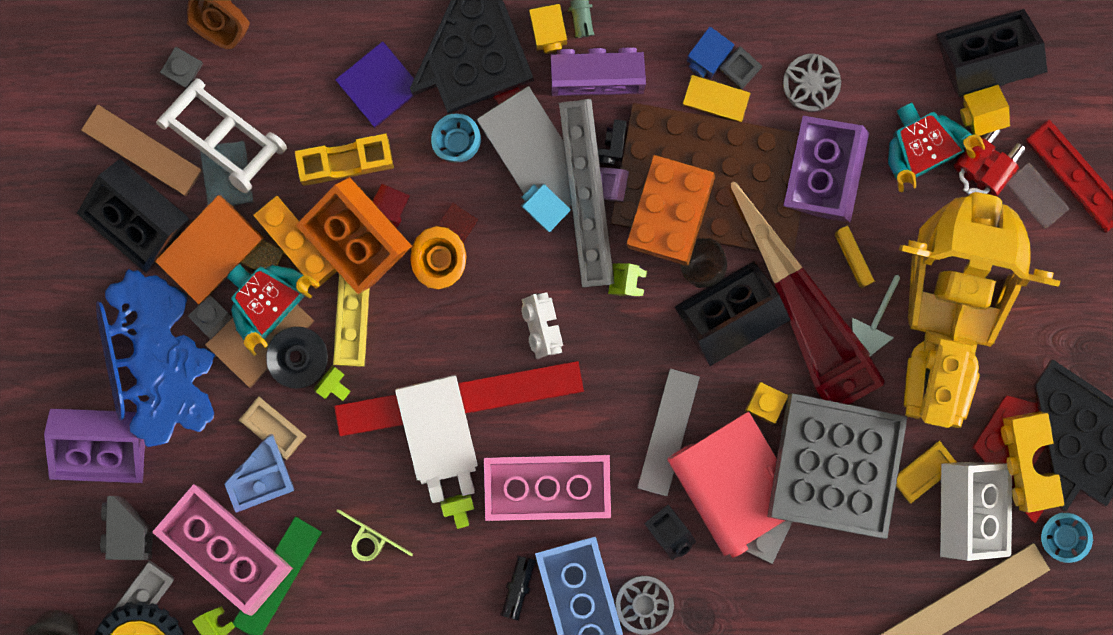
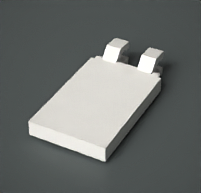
M456 374L395 389L416 478L421 481V484H428L432 503L444 501L440 480L458 476L462 496L474 494L470 472L476 471L475 467L478 466Z

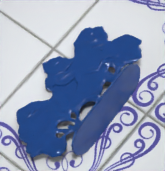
M129 269L126 271L123 281L110 284L105 291L106 300L111 306L119 310L115 323L113 325L108 324L104 306L99 301L96 303L97 321L118 419L121 421L125 417L124 400L129 399L137 405V413L130 423V432L137 438L144 439L145 445L151 447L168 443L176 423H180L186 429L201 432L205 428L206 423L212 421L214 411L208 394L201 392L192 382L196 377L208 373L215 354L205 348H197L195 342L185 335L175 337L170 331L173 324L184 314L188 299L187 294L177 287L169 286L166 280L161 279L157 275L144 277L139 270L132 271ZM123 304H129V308L126 311H122ZM132 311H136L137 319L133 324L124 327L122 324L127 323L125 317ZM133 328L137 334L131 335L127 331ZM122 333L132 340L134 353L130 358L115 359L111 340L112 336ZM118 367H128L132 375L137 379V384L128 391H122ZM147 395L149 399L143 402L140 401L138 396Z

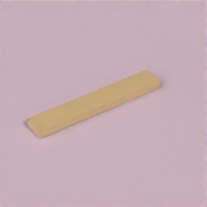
M1032 543L879 635H942L1050 571L1036 545Z

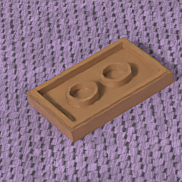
M296 305L273 332L264 339L267 342L266 348L262 343L255 345L254 352L257 354L255 356L245 347L244 340L236 331L233 318L205 345L251 388L268 370L266 351L273 337L289 327L309 328L315 321L301 307Z

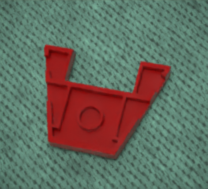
M1007 395L1003 397L971 447L982 462L1007 463V458L1010 455L1008 445L1004 444L1001 434V428L1004 426L1003 418L1038 412L1037 403ZM1046 445L1038 448L1035 451L1032 458L1033 466L1040 457L1043 450L1045 449ZM1012 476V489H1013V488H1015V483H1014V477ZM1044 510L1024 513L1031 522L1036 523Z

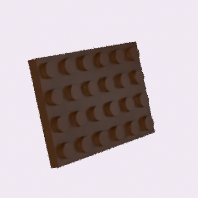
M633 103L621 169L629 171L624 200L615 201L611 225L632 228L653 156L657 155L714 172V183L696 240L760 252L732 191L731 183L734 181L794 255L801 212L784 207V201L799 133Z

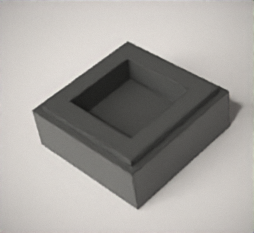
M739 46L719 68V71L742 90L763 66Z

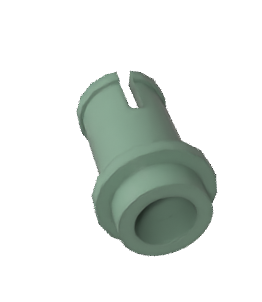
M589 0L570 1L571 7L568 10L572 11L575 38L594 36L590 14L592 4H589Z

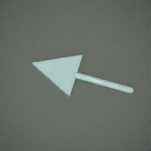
M899 275L894 276L871 326L852 318V331L868 350L869 356L894 338L876 328L900 280Z

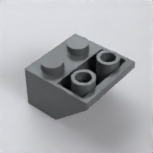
M107 496V502H103L101 508L102 521H106V534L101 535L100 548L101 553H106L105 560L152 559L153 528L123 497Z

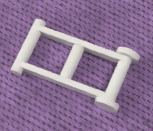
M196 78L159 117L156 123L164 130L168 126L229 172V180L235 188L243 193H248L252 188L249 181L275 152L283 154L287 146L274 133L269 132L266 136L261 134L203 89L205 84ZM195 97L224 117L204 141L176 120V117ZM234 126L263 147L243 170L214 149Z

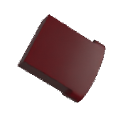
M381 184L372 202L397 228L402 221L400 217L410 195Z

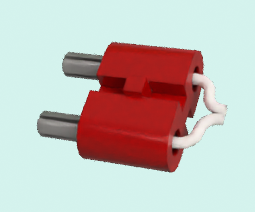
M1000 130L995 131L992 135V132L985 134L981 137L985 150H982L979 146L973 147L972 150L975 157L970 158L965 149L954 163V168L959 173V178L964 184L963 191L968 195L972 192H979L998 196L1019 169L1016 161L1025 151V147L1022 146L1014 158L1011 159L1021 144L1017 143L1007 156L1003 152L1001 154L995 150L996 147L991 144L1000 133ZM967 180L975 181L978 188L969 189Z

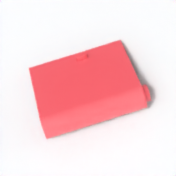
M749 411L699 442L690 444L667 458L724 556L730 554L734 558L748 550V543L785 521L767 517L777 458Z

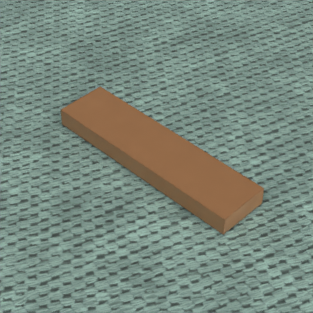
M98 104L81 129L87 135L184 196L188 195L202 173V170Z

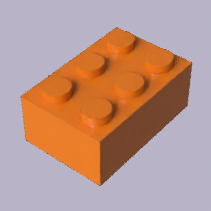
M654 155L627 241L628 248L688 266L714 183V172Z
M350 177L335 184L296 224L297 228L357 294L372 287L412 247Z

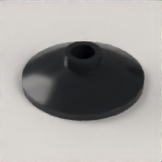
M295 326L280 331L270 341L266 351V364L271 376L281 385L294 389L304 388L315 383L323 375L328 362V352L324 341L317 333L305 327ZM299 351L300 358L298 361L292 362L290 360L291 352Z

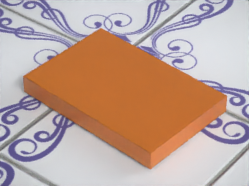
M218 195L155 262L200 304L257 247L264 237L221 195Z

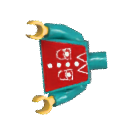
M910 103L896 111L904 127L895 131L893 139L889 142L888 165L897 179L898 191L904 192V183H911L913 188H916L917 177L961 155L964 152L962 147L966 149L967 155L970 158H974L975 154L972 148L979 146L982 150H985V146L980 136L972 135L962 125L944 115H937L935 112H931L920 118L913 103Z
M238 264L228 274L227 278L239 288L231 297V300L234 302L231 308L236 331L244 340V345L253 356L257 355L254 352V347L258 343H262L265 348L267 347V342L264 339L273 332L305 296L312 298V295L308 293V288L312 284L319 287L320 284L308 275L299 273L293 268L271 265L266 269L260 266L251 275Z

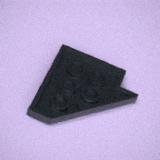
M450 1L410 87L413 96L438 87L447 113L450 114L534 81L504 1Z
M1052 359L1034 384V391L1039 412H1046L1049 415L1054 444L1046 445L1052 473L1059 474L1064 506H1059L1062 511H1067L1079 491L1106 507L1113 498V399Z

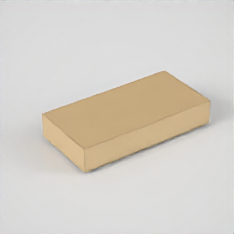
M259 396L239 419L241 423L262 440L268 435L273 434L281 456L286 460L289 459L307 437Z

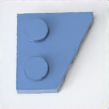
M273 434L268 435L224 483L235 513L294 491Z

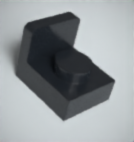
M614 119L613 127H607L605 145L611 146L610 150L597 148L599 164L615 165V161L622 162L627 121Z
M669 504L644 523L671 560L687 554L691 550L692 545L696 543L690 531Z

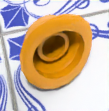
M435 226L425 229L416 237L411 248L410 261L413 273L418 281L428 288L443 289L453 285L460 279L466 264V252L459 236L444 227Z

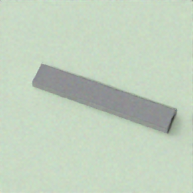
M591 99L559 103L582 287L614 284L592 101Z

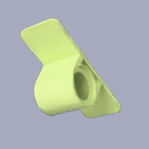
M337 509L336 512L361 526L351 545L353 555L358 560L371 561L375 559L386 542L413 556L412 552L347 513ZM364 538L371 539L375 544V550L370 556H364L358 550V544Z

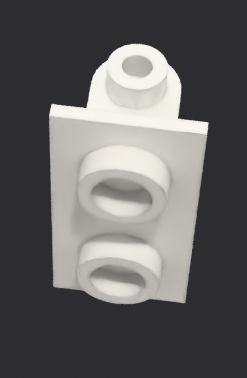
M546 292L538 295L533 294L522 299V316L528 323L530 331L529 344L531 350L535 352L536 359L562 353L561 347L564 345L559 326L548 327L547 321L557 319L552 298H549Z

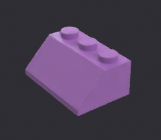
M594 48L588 49V54H575L573 49L557 50L556 55H551L552 96L644 94L646 86L644 52H637V48H620L618 53H606V49Z
M808 116L802 117L784 207L821 218L851 223L869 132L863 125Z
M50 409L44 432L49 479L143 483L145 442L144 439L137 438L130 432V423L137 412H125L124 419L120 421L116 411Z

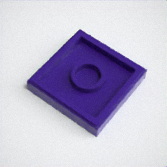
M383 41L335 79L374 128L414 97L410 90L414 78Z

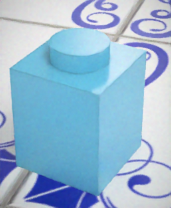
M533 184L521 197L525 201L521 207L547 232H550L571 210L545 184H541L539 187Z

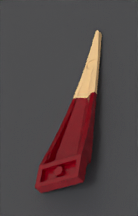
M733 181L731 183L732 191L790 317V324L814 387L823 400L849 405L882 387L885 384V380L871 360L868 350L747 195Z

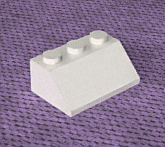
M942 463L940 557L967 561L1010 557L1012 476L1009 474L1007 463Z

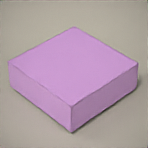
M600 167L604 200L623 201L629 171Z

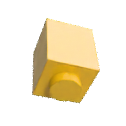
M560 4L529 10L537 51L544 50L545 54L555 53L557 50H561L562 46L567 45V36Z
M999 85L963 95L964 108L960 109L961 118L964 126H970L974 135L980 136L1010 127L1009 105Z
M760 382L757 384L745 412L749 411L751 415L773 425L776 423L788 395Z

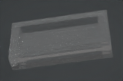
M1030 162L1014 174L1006 185L1044 230L1070 209Z

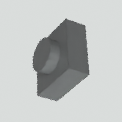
M175 47L160 73L186 89L195 79L203 62Z
M211 295L188 315L210 339L233 318Z

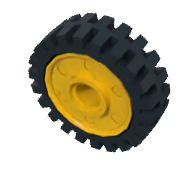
M139 601L137 604H133V602L126 603L124 606H119L111 613H108L99 624L94 635H184L182 627H179L177 619L169 615V611L164 608L163 610L159 609L156 604L151 603V605H147L145 602Z

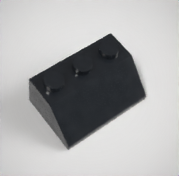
M1025 9L937 34V40L949 80L958 97L995 85H999V87L1011 82L1032 78L1048 72L1045 43Z
M121 159L98 175L77 211V214L145 273L155 265V261L179 237L190 219Z
M755 261L674 307L697 348L710 366L790 321L780 295Z

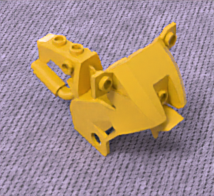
M979 192L971 193L967 197L955 198L946 204L919 229L917 242L909 240L908 246L900 245L899 251L912 253L908 309L910 329L925 332V340L913 349L911 358H908L904 395L905 415L915 419H920L921 417L924 423L946 428H961L963 420L967 419L980 377L978 373V360L975 356L977 344L989 347L994 344L1020 292L1021 286L1026 287L1030 281L1057 287L1060 285V281L1052 279L1054 274L1052 272L1034 269L1033 275L1029 274L1030 242L1020 217L1009 206L1002 205V200L999 197ZM950 256L970 260L965 266L963 273L955 271L939 272L934 294L923 292L926 264L932 265L934 260ZM992 265L1013 271L1012 275L1009 274L1005 280L995 308L990 307L996 281L986 279ZM926 368L930 369L926 394L923 399Z

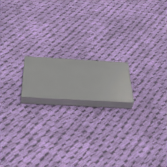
M529 86L476 119L523 194L533 184L537 187L545 184L568 207L572 205L564 141Z

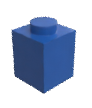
M709 27L687 57L686 61L690 63L689 69L701 78L706 75L711 79L731 53L735 44L712 27Z

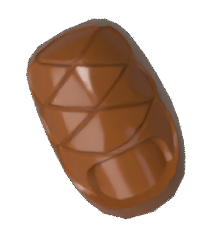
M189 0L187 4V24L200 36L221 48L232 49L237 46L245 36L250 25L241 9L237 8L231 0Z

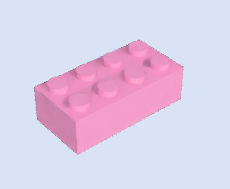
M610 455L484 458L485 521L611 518Z
M194 484L153 530V533L244 614L250 616L254 615L293 569L206 491Z

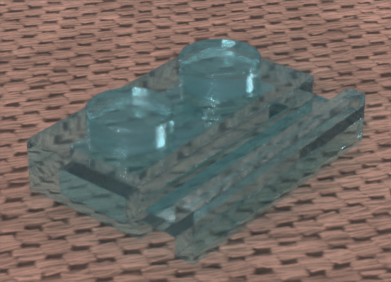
M245 141L215 146L214 149L241 170L248 165ZM200 151L208 205L218 195H221L231 206L254 203L252 188L248 193L239 191L230 182V173Z

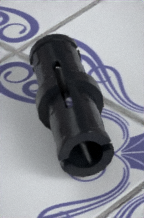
M517 555L511 582H507L506 585L508 593L500 613L501 616L509 618L512 606H514L511 618L517 621L520 620L525 596L530 594L531 588L528 586L537 562L528 558L523 570L526 558Z

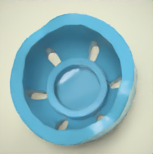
M446 115L433 128L431 136L432 148L437 156L446 161L456 163L467 161L477 153L480 147L481 134L473 119L467 115ZM458 122H460V129L457 128ZM441 131H445L447 133L446 136Z
M1059 513L1051 517L1045 524L1041 534V542L1045 551L1054 559L1060 562L1072 563L1083 559L1089 553L1093 544V534L1088 523L1079 516L1071 513ZM1057 520H1059L1060 526L1056 524ZM1077 520L1078 523L1073 527V522ZM1047 535H1052L1053 538L1047 539ZM1086 536V539L1081 540L1079 539V537ZM1059 548V554L1056 555L1055 551ZM1072 549L1077 552L1076 555H1073Z

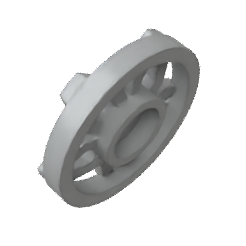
M806 54L796 58L786 69L783 78V89L787 99L796 108L807 112H817L829 107L837 98L841 88V77L837 67L831 60L819 54ZM810 60L807 65V72L803 68L795 67L802 61ZM814 60L818 61L817 71L812 70L811 67ZM822 62L826 64L832 70L833 73L825 72L824 74H821L823 70ZM791 71L801 72V78H797ZM789 77L794 83L799 84V86L795 87L792 94L788 86ZM824 78H835V81L827 84ZM835 86L834 93L828 100L827 93L823 88L829 89ZM799 90H801L805 94L795 99V96ZM819 93L822 94L823 104L816 98V95ZM811 96V100L817 106H807L800 102Z
M639 576L627 581L621 587L616 597L615 608L620 622L628 630L636 634L648 635L660 631L668 624L673 615L674 601L669 588L662 581L650 576ZM640 581H649L643 587V593L632 584ZM655 583L654 594L647 593L649 587ZM660 587L665 591L668 602L663 599H655L659 595ZM627 588L637 593L634 599L629 596ZM624 594L627 601L631 602L632 605H627L621 611L620 603ZM661 603L668 606L669 609L658 611L657 604ZM629 609H633L635 613L633 616L623 617ZM653 614H667L663 622L655 627L656 618ZM640 617L639 622L643 630L637 629L627 622L634 621ZM644 618H651L650 629L647 628Z

